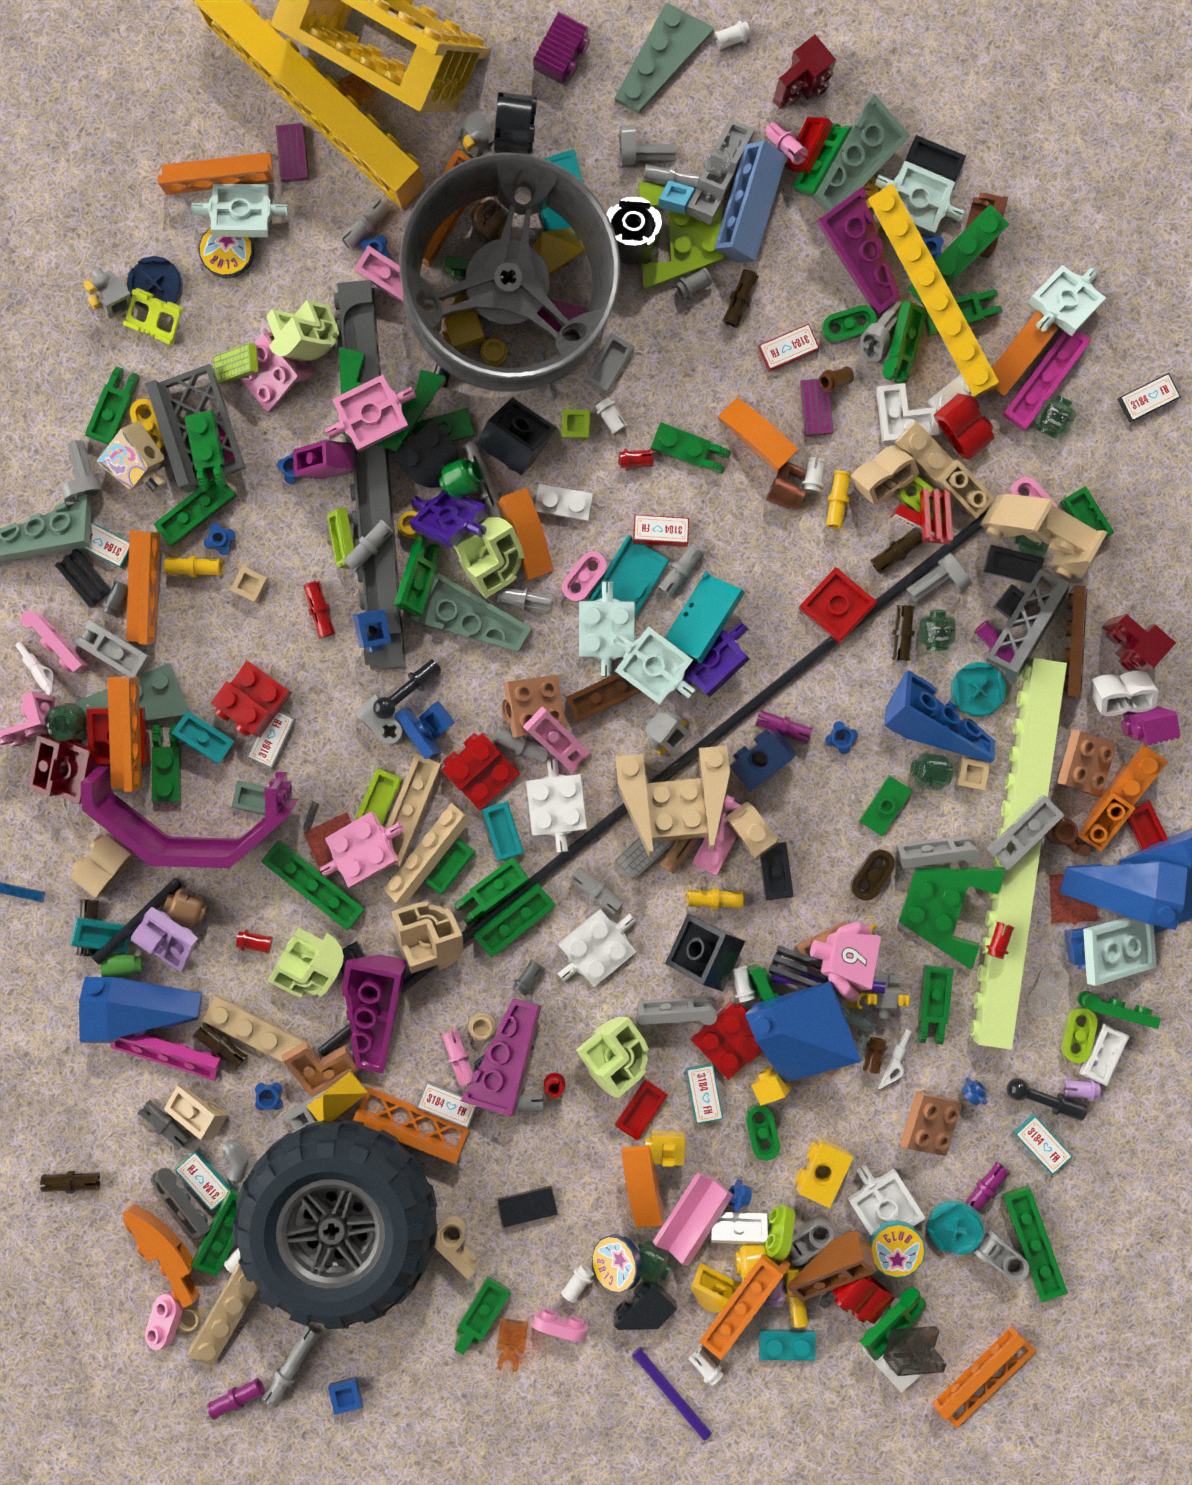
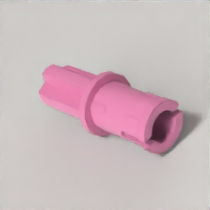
M775 121L766 126V136L776 145V149L785 153L796 165L805 161L806 158L799 152L807 156L808 151L796 140L792 132H787Z
M456 1029L450 1031V1033L442 1034L441 1036L450 1057L447 1060L452 1063L459 1085L465 1086L470 1084L473 1073L467 1058L469 1053L464 1050L459 1030Z

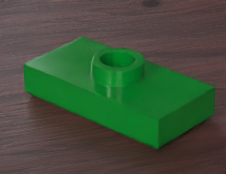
M467 408L419 421L415 426L416 433H418L427 423L433 420L452 442L474 436Z
M1086 486L1060 501L1067 514L1096 531H1106L1105 538L1115 533Z
M888 775L858 821L878 835L883 836L912 793V790Z
M457 837L423 882L442 896L476 851Z

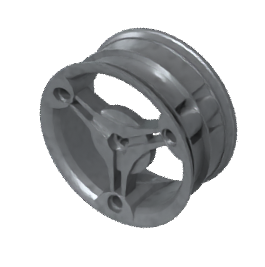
M520 153L487 154L462 162L446 171L425 190L417 201L408 218L401 241L399 260L402 293L407 317L415 336L428 355L441 368L459 380L478 388L499 392H518L544 386L562 377L573 369L592 348L608 321L616 301L620 280V257L616 236L605 210L594 194L573 174L559 165L532 155ZM526 193L530 201L526 204L518 203L515 195ZM497 196L499 202L509 211L501 239L493 240L475 252L468 264L465 280L435 293L427 281L421 277L424 254L434 233L450 215L461 207L482 198ZM546 207L556 212L572 227L585 248L591 266L593 291L589 312L583 313L570 321L562 315L547 297L549 291L547 267L538 252L529 246L530 216L542 212ZM514 213L525 215L520 241L509 239ZM510 275L513 276V281H512V283H514V284H511L510 282H508V283L505 285V284L502 283V282H503V277H502V276H505V277H509ZM467 293L469 300L443 309L441 308L440 301ZM430 303L436 308V312H427L421 306ZM541 308L562 326L559 333L537 315ZM476 311L487 321L499 326H515L528 322L554 341L553 357L541 363L520 368H500L485 365L461 354L439 334L442 320L451 315ZM567 333H573L577 336L578 341H567L563 337Z

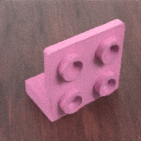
M272 332L262 333L254 343L257 350L258 372L240 378L267 412L275 408L295 382L309 380L316 373V370L307 360L301 361L274 354L269 347L275 339Z
M32 691L22 694L23 703L21 704V710L24 717L28 719V722L1 730L0 745L22 746L29 743L28 738L48 734V726L54 727L55 730L63 728L54 696Z

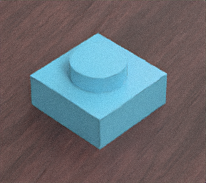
M668 181L659 197V208L685 214L687 206L694 195V187Z

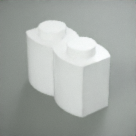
M1131 671L1120 676L1107 674L1092 679L1091 697L1101 715L1117 716L1128 711L1140 713L1157 707L1159 691L1147 672Z

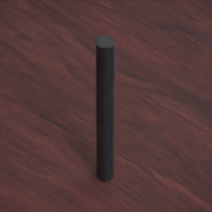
M173 878L91 958L100 965L142 923L146 912L151 907L157 910L166 901L168 895H173L182 884L176 878Z

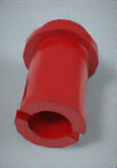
M626 448L623 452H619L620 469L625 468L626 471H629V468L653 467L652 449L628 451Z
M996 922L991 943L986 946L988 948L987 954L1004 959V956L1009 953L1006 950L1014 927L1006 925L1002 936L1005 924Z
M245 929L244 932L239 931L236 947L241 948L243 952L245 949L269 954L273 936L253 934Z
M553 1072L544 1079V1088L546 1094L550 1093L549 1097H559L565 1089L566 1082L561 1074ZM559 1083L558 1088H552L550 1085Z

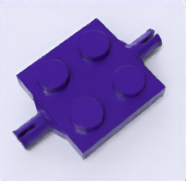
M442 491L437 497L428 501L418 496H415V499L413 498L411 501V506L420 510L409 521L412 530L452 548L462 537L470 532L478 537H483L486 534V527L478 523L488 514L486 505L468 497L456 499L449 493Z
M740 621L730 633L722 630L702 663H698L696 659L690 657L693 661L685 670L682 680L689 685L693 684L701 688L710 698L750 660L740 649L737 642L749 629Z

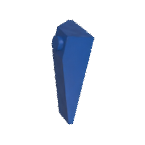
M907 670L886 706L884 726L909 740L990 763L994 761L995 740L971 719L962 721L955 710L956 705L950 700L944 705L933 695L937 689L931 683Z
M1150 860L1148 863L1139 864L1121 862V865L1103 866L1102 864L1066 866L1059 893L1147 924L1176 930L1185 903L1188 868L1187 866L1161 860Z
M85 977L79 999L80 1042L112 1043L119 1041V1037L134 1033L136 1036L145 1034L146 1030L161 1026L169 1028L198 1020L202 993L115 977Z

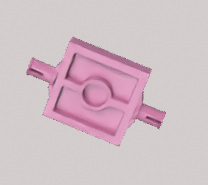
M382 374L332 399L338 410L340 422L325 428V431L330 440L345 432L352 439L357 451L360 452L409 428L403 416L401 404L416 398V395L411 386L396 394L389 387Z
M369 812L326 837L325 840L330 848L333 860L320 867V871H324L322 875L327 877L339 870L348 887H354L398 862L399 860L393 850L392 838L405 832V829L401 828L403 825L397 822L386 829L380 824L375 812Z

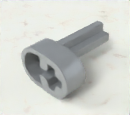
M635 125L620 126L621 166H635L636 161H676L675 144H636Z
M900 301L891 304L879 321L869 325L862 334L860 352L865 359L871 362H878L887 352L890 341L889 333L898 321L902 305Z
M71 440V443H68L67 446L77 479L65 482L60 486L65 502L79 501L78 497L84 494L92 497L103 492L99 478L93 475L84 441Z
M949 553L940 559L938 567L906 589L915 602L948 579L959 593L972 585L969 576L952 554Z

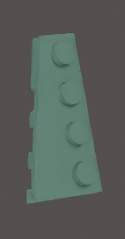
M666 2L616 94L615 102L639 114L666 82L676 74L688 58L698 50V47L714 32V27Z
M875 94L869 97L814 195L815 200L826 212L863 187L910 137V134Z
M84 494L78 497L79 501L69 505L65 502L55 506V511L45 515L40 513L32 515L23 524L18 525L15 522L0 528V562L88 547L90 545L92 498L88 494Z
M436 572L422 615L416 617L411 615L409 619L516 652L520 651L533 629Z
M170 663L141 675L139 678L140 707H145L146 721L183 716L186 711L190 712ZM108 689L67 705L77 731L87 730V708H108Z

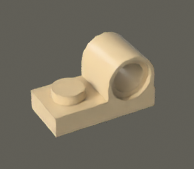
M177 1085L163 1109L200 1140L215 1139L229 1114L225 1109L221 1111L214 1107L215 1103L202 1101L188 1088Z
M451 1216L438 1226L434 1248L468 1280L476 1272L477 1263L475 1261L477 1259L471 1250L466 1247L464 1249L460 1247L466 1235L467 1228L465 1222L459 1217ZM450 1227L456 1228L460 1235L450 1237L447 1235L446 1229Z

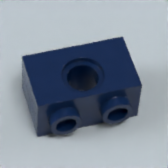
M777 728L770 733L765 729L753 739L756 744L751 748L747 749L746 746H743L732 755L735 760L729 767L750 792L794 759L797 754ZM755 753H765L768 757V762H758L755 758Z

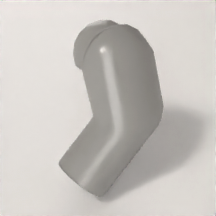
M227 1140L222 1146V1152L226 1154V1157L232 1164L227 1178L234 1182H240L248 1162V1154L239 1142Z

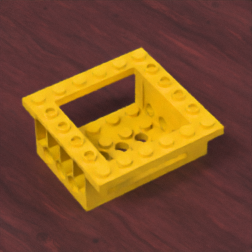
M279 0L270 24L272 27L419 112H455L478 59H486L491 50L483 45L485 40L472 32L468 34L460 31L461 26L447 18L445 22L438 19L435 10L425 5L419 8L412 3L413 0ZM389 7L399 12V14L396 15L389 11ZM352 8L417 45L407 70L405 69V63L393 57L388 59L381 56L383 52L381 49L371 44L365 46L359 43L358 36L344 30ZM415 22L425 27L424 30L415 26Z

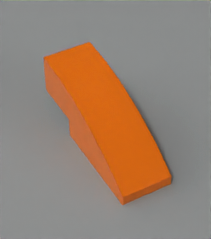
M1038 310L991 367L1000 383L994 389L1003 396L1012 388L1059 328L1056 324L1052 323L1046 331H1040L1043 325L1038 329L1036 324L1044 315Z
M737 397L717 416L755 455L758 454L776 473L798 451V448L778 429Z
M528 488L502 496L497 504L504 520L513 526L523 548L525 558L521 560V567L527 581L552 572L553 567L546 538Z
M650 1146L622 1147L624 1175L635 1227L663 1226L664 1206L659 1192V1178Z

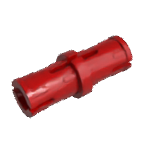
M320 581L304 584L303 589L310 607L308 612L315 622L318 638H325L336 634L329 613L331 608L329 604H326Z

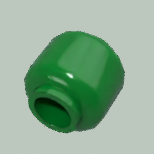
M462 458L445 465L441 472L442 477L439 480L440 486L445 493H449L453 498L460 499L479 490L480 483L483 481V475L476 462Z

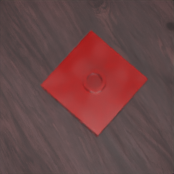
M835 567L801 603L799 610L841 644L878 602Z

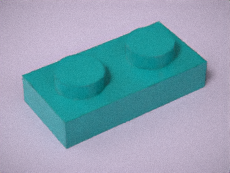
M186 711L171 733V736L219 765L234 743V740L189 711Z
M759 1329V1359L815 1361V1330Z

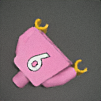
M856 921L839 927L836 933L829 934L826 943L814 940L811 945L810 956L823 960L821 973L828 976V980L832 982L833 987L846 999L847 1006L862 1010L863 1007L860 1006L859 1001L860 998H866V993L858 992V990L872 989L881 936L872 935V929H877L876 924L867 925Z

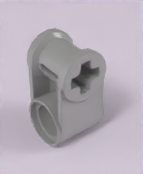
M375 694L355 714L381 741L390 745H398L405 739L406 732L394 714L388 719H380L374 714L373 704L380 698ZM389 726L392 728L397 727L394 731L397 735L395 738L386 737L389 734L387 730Z
M816 1216L801 1226L794 1228L792 1246L789 1252L794 1266L806 1263L834 1239V1233L827 1218ZM824 1227L827 1229V1232L823 1236L819 1237L813 1234L817 1228Z
M988 1228L986 1231L988 1235L973 1252L1013 1281L1024 1280L1029 1273L1028 1262L1005 1239ZM1015 1259L1019 1260V1265L1016 1269H1008L1009 1262Z

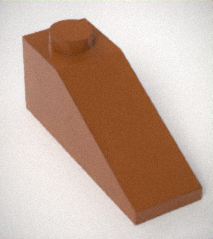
M858 1230L846 1232L842 1236L832 1239L788 1283V1290L801 1301H805L876 1273L870 1242Z

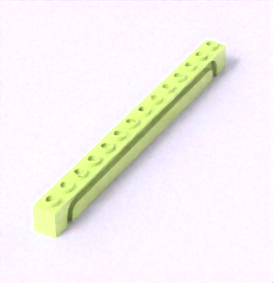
M1032 658L1029 659L1020 674V679L1024 680L1023 691L1018 692L1016 706L1020 708L1019 719L1016 718L1012 727V733L1016 735L1015 746H1011L1008 759L1009 762H1012L1011 773H1007L1005 778V789L1008 790L1007 801L1004 800L1002 802L1001 816L1005 818L1003 828L998 830L997 838L1041 795H1045L1048 798L1067 663ZM1042 838L1014 866L1008 870L1005 869L1006 872L998 894L989 892V898L993 899L992 909L987 911L985 917V925L989 927L988 937L983 938L981 952L985 954L984 965L979 966L977 974L978 981H981L980 992H976L974 996V1008L977 1009L976 1020H972L970 1024V1036H973V1041L978 1045L1010 1050L1013 1047ZM1010 842L1004 847L1009 853L1015 849ZM995 856L993 861V869L994 867H1003L1000 864L1001 860L997 856ZM996 922L1005 924L1002 936L1006 925L1014 927L1006 950L1009 953L1004 956V959L987 954L988 948L986 946L991 943Z

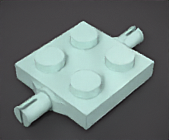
M904 161L899 174L894 181L878 174L874 186L884 189L893 183L918 231L933 236L940 220L944 216L960 222L964 210L950 205V194L955 184L954 181L907 161Z
M213 184L209 203H192V214L210 216L212 237H268L271 217L288 216V204H271L269 185Z
M1062 265L1032 295L1028 304L1044 315L1036 324L1038 329L1043 325L1040 331H1046L1054 323L1072 336L1090 318L1106 299L1091 284L1098 277L1097 270L1092 274L1094 268H1089L1083 276H1080Z
M602 582V598L595 601H579V657L601 659V676H606V665L607 676H611L612 660L624 657L626 651L613 643V640L616 638L625 644V642L617 637L619 632L631 642L635 641V601H620L613 598L614 582H608V592L607 582Z
M649 626L641 637L633 642L620 632L617 637L625 642V644L616 638L613 640V643L626 651L623 661L615 672L659 705L666 695L674 689H677L687 698L691 694L683 689V687L691 693L695 691V688L682 680L685 670L693 659Z

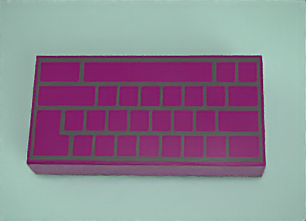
M303 123L276 125L282 183L309 180Z
M819 379L801 380L800 389L805 436L833 434L830 392L821 389Z

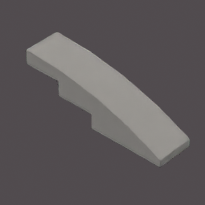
M729 119L711 152L709 162L699 179L697 189L687 206L685 215L711 225L738 170L745 145L749 144L755 129Z

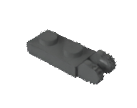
M163 1167L151 1175L150 1179L154 1189L192 1239L203 1236L211 1229L207 1224L208 1219L205 1214L199 1209L196 1210L190 1202L191 1197L188 1192L176 1185L177 1176L175 1173H172L170 1168Z

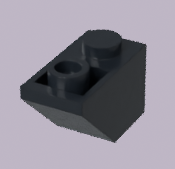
M653 1278L647 1283L642 1281L633 1292L635 1295L633 1297L634 1305L631 1307L626 1301H623L614 1311L616 1315L614 1317V1326L618 1330L659 1329L677 1310L676 1300Z

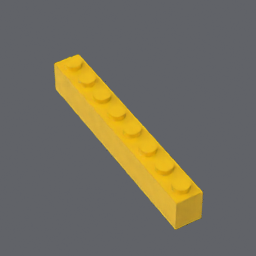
M893 183L868 198V201L968 388L976 399L999 386L1000 383Z

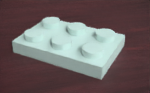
M1125 917L1083 929L1087 984L1097 986L1156 968L1154 925Z

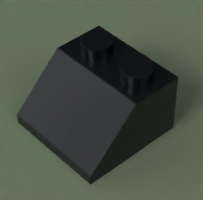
M512 397L488 419L476 445L508 466L510 470L522 476L532 466L557 427Z
M687 914L665 964L704 986L723 992L745 944V940Z

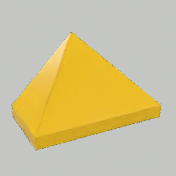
M571 228L542 232L532 247L542 257L549 276L585 252V248Z
M349 1071L306 1107L318 1122L325 1120L326 1123H331L366 1095L368 1091L353 1072Z
M699 1263L690 1289L703 1309L713 1313H720L741 1283Z

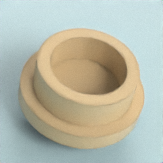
M477 1013L469 1021V1033L476 1040H487L495 1033L496 1022L488 1013Z

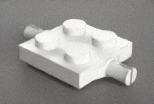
M552 758V761L551 759H546L548 776L542 779L526 781L532 836H555L556 852L560 853L562 850L563 852H568L566 835L574 831L588 830L582 775L559 774L558 760L556 758Z
M600 908L558 943L559 947L568 956L570 964L558 972L560 978L566 982L567 979L578 972L585 976L593 987L598 985L636 953L624 932L637 921L629 913L619 923H616L609 919Z
M867 1165L861 1166L867 1175L866 1177L860 1168L857 1169L856 1172L865 1185L861 1190L848 1197V1200L870 1235L874 1231L876 1232L880 1225L888 1221H904L914 1227L926 1219L895 1169L877 1178L872 1176Z

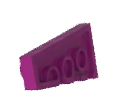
M861 187L816 220V223L870 307L876 314H879L901 298L890 264L885 259L882 250L884 246L881 237L878 238L873 223L875 220L872 211L868 209L865 200L864 188Z
M512 999L496 1030L497 1034L492 1044H489L484 1054L485 1057L479 1069H476L471 1079L472 1082L467 1092H464L460 1100L461 1102L504 1115L515 1116L541 1005Z

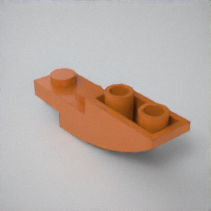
M1143 744L1128 764H1123L1102 794V797H1100L1078 832V837L1101 852L1135 810V803L1169 761Z
M133 1204L122 1214L124 1216L125 1228L132 1232L136 1240L138 1253L141 1257H145L147 1263L158 1258L159 1269L162 1275L167 1277L171 1283V1291L175 1300L180 1301L183 1308L193 1304L198 1298L199 1293L189 1275L194 1269L191 1267L193 1259L191 1254L176 1234L159 1218Z

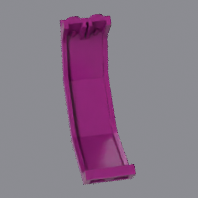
M98 766L80 783L82 811L150 866L231 868L284 821L299 800L291 798L292 782L288 781L287 772H276L275 778H271L269 781V787L264 788L265 817L242 837H173L165 834L113 793L110 785L109 766Z

